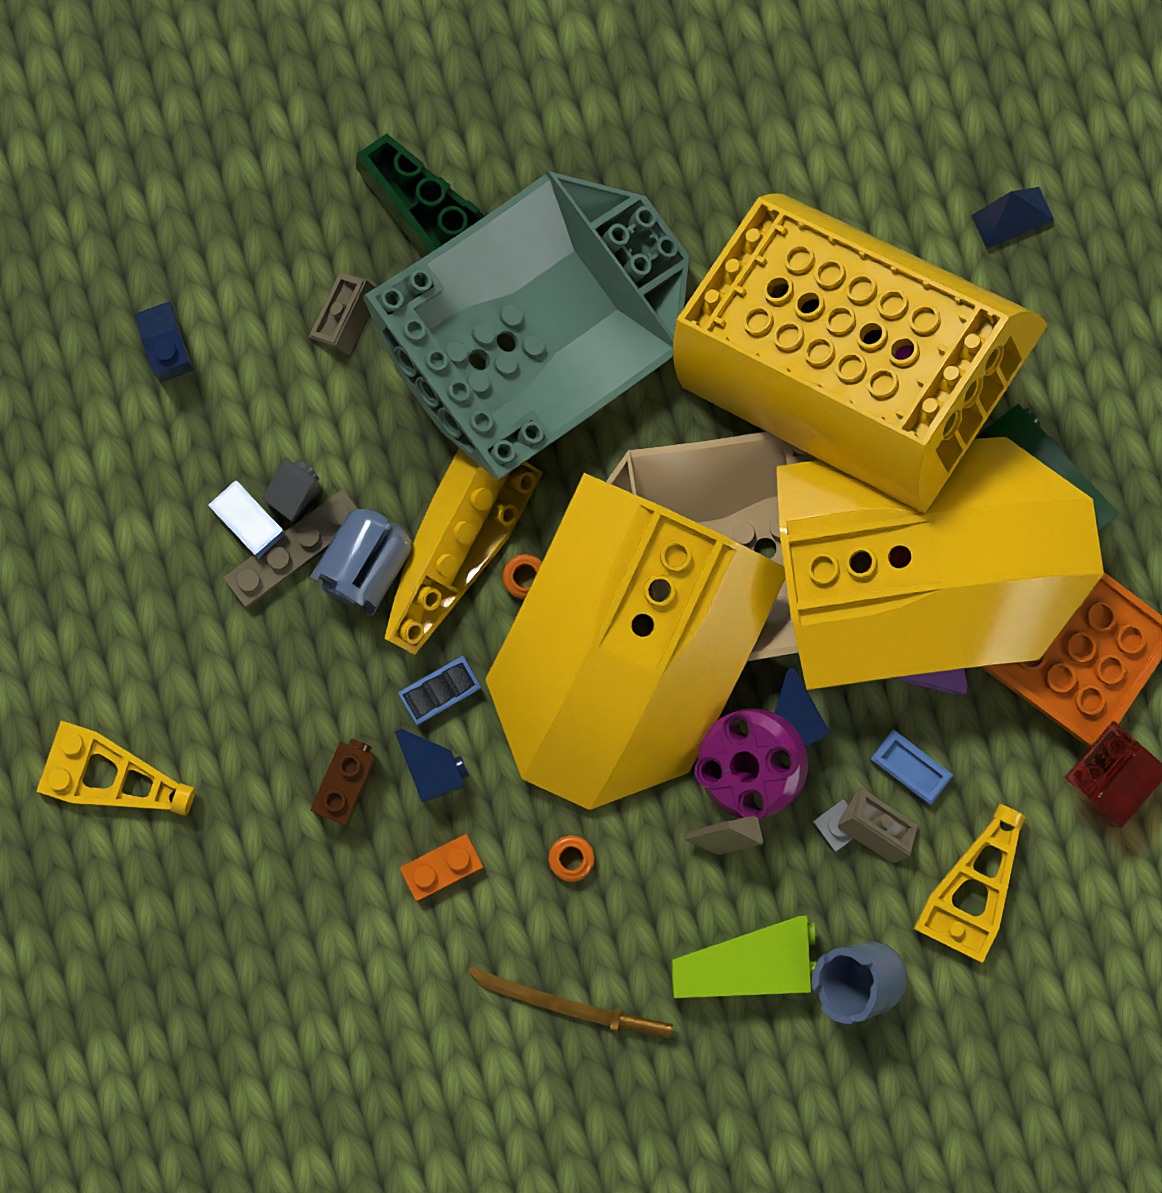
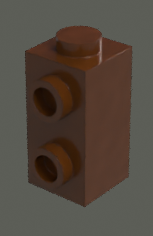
M352 738L349 745L341 741L339 742L310 811L348 827L377 760L376 756L369 754L372 749L371 746Z

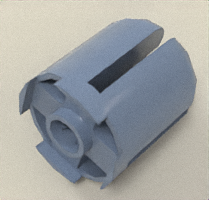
M369 509L353 510L347 514L309 580L321 579L323 583L320 589L346 605L349 603L354 605L356 602L361 606L368 607L365 614L373 616L411 553L412 541L402 527L396 523L392 525L387 523L388 518Z

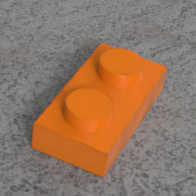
M464 834L400 867V870L417 902L484 867L468 835Z

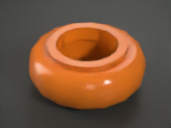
M529 554L518 555L510 559L505 565L502 574L503 584L507 592L515 598L524 600L530 587L519 586L514 580L515 573L519 568L528 566L534 569L537 574L542 561L536 556Z
M573 835L561 837L552 845L548 857L550 869L555 876L568 882L579 881L589 875L594 867L595 860L593 848L585 839ZM570 847L578 849L584 857L580 867L573 871L565 868L559 860L562 852Z

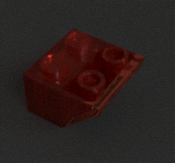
M1112 721L1063 778L1081 801L1110 827L1122 828L1162 782V763L1119 724Z

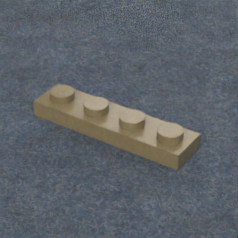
M343 489L286 530V535L259 559L255 555L251 556L223 578L246 608L250 607L324 552L347 514L356 510L357 507Z

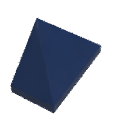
M1040 187L1011 191L971 216L986 249L1054 221Z

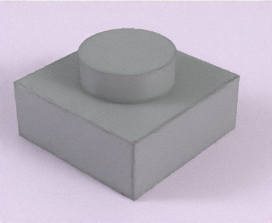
M844 799L812 821L834 852L854 839L837 827L840 818L848 807Z

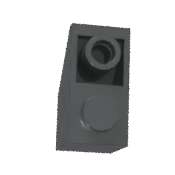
M285 457L262 499L268 506L295 525L323 492L317 483L320 478L302 460L298 459L293 463Z

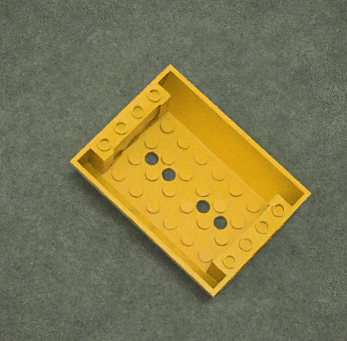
M775 193L758 197L676 319L673 360L675 372L682 388L925 514L1048 325L1043 317L1027 308L785 194ZM788 285L787 293L778 298L785 286ZM812 299L819 300V306L815 311L811 313L801 312L805 302ZM872 330L882 331V336L876 343L866 344L863 342L868 332ZM906 345L914 347V351L909 358L904 360L895 358L896 351L900 347Z

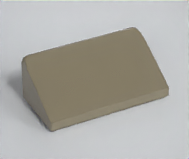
M339 272L309 338L341 353L350 355L370 315L363 296L376 287L365 279Z
M860 788L840 818L837 827L887 861L896 863L910 856L918 825L871 793Z
M755 816L730 820L687 831L686 834H683L684 840L718 855L763 844L759 820Z

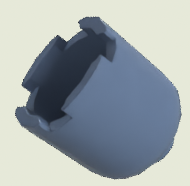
M874 941L835 948L828 954L821 956L813 970L812 988L814 991L818 990L819 998L824 1005L821 1006L822 1011L834 1021L844 1024L864 1021L890 1010L901 1001L907 986L905 965L898 953L887 944Z

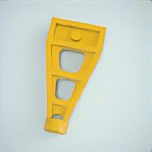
M60 721L36 792L73 804L171 810V812L187 816L195 797L196 788L182 783L179 784L98 732ZM94 754H101L118 769L113 785L108 788H90L83 782L88 763ZM130 770H135L151 778L153 784L147 797H137L123 793L122 789ZM173 791H175V794H174V797H173V800H172V803H171V801H170V794H171Z
M1003 804L998 805L989 825L931 892L913 929L981 963L984 962L1000 928L1019 831L1026 819L1025 815ZM1000 822L1012 827L1010 831L1002 830ZM986 846H993L1002 853L1000 866L996 876L993 878H989L973 868L975 860ZM969 879H975L983 883L988 892L985 910L979 916H972L956 908L952 903L953 894L963 882Z

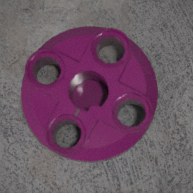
M744 709L720 718L710 727L700 745L698 761L695 766V776L697 781L704 787L710 799L720 809L737 818L755 816L760 820L779 813L796 799L806 781L808 758L802 738L786 719L766 710ZM741 719L745 720L749 725L748 735L744 734L740 728ZM782 751L787 752L791 758L790 768L781 759ZM714 761L721 766V777L717 776L713 770ZM755 793L762 798L763 809L756 806L754 802Z

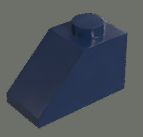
M170 301L135 313L153 374L160 383L195 370Z
M795 668L787 670L783 678L774 713L786 719L797 730L805 747L829 735L830 731Z
M404 729L395 731L421 802H429L465 787L463 779L469 777L462 756L454 758L451 750Z

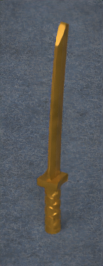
M475 967L468 969L469 973L482 987L565 1015L610 1026V1030L618 1031V1028L665 1038L671 1037L673 1023L653 1021L633 1015L629 1016L628 1014H623L622 1010L619 1009L610 1011L575 1002L506 980Z

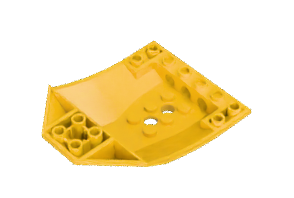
M1007 437L974 439L925 514L820 459L776 467L782 556L790 614L806 690L918 674L1040 660L1104 576L1093 499ZM898 546L908 548L911 553L909 564L903 568H895L889 561L890 552ZM860 552H866L872 558L870 569L864 573L854 572L851 566L852 558Z
M583 473L532 585L485 679L521 779L591 810L689 773L698 757L700 745L704 737L723 711L785 580L784 566L665 507ZM656 579L664 580L670 590L668 597L661 602L654 601L648 591L650 584ZM639 614H646L653 621L652 632L644 637L636 635L631 626L633 619Z

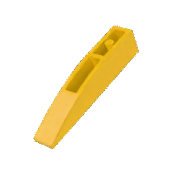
M458 449L417 532L395 595L384 639L414 655L418 652L509 539L543 472L525 461L499 480H496L463 450Z

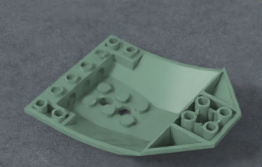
M547 171L542 177L465 231L365 294L363 299L396 371L439 430L494 479L499 480L673 357L676 319L685 305L689 254L646 196ZM505 333L514 339L515 349L513 351L506 352L498 346L497 336L499 334ZM477 354L481 356L485 361V369H475L469 362V355Z

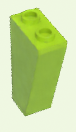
M796 916L671 959L673 998L811 993L813 970L816 966V961H810L809 946H815L814 923H808L807 916Z

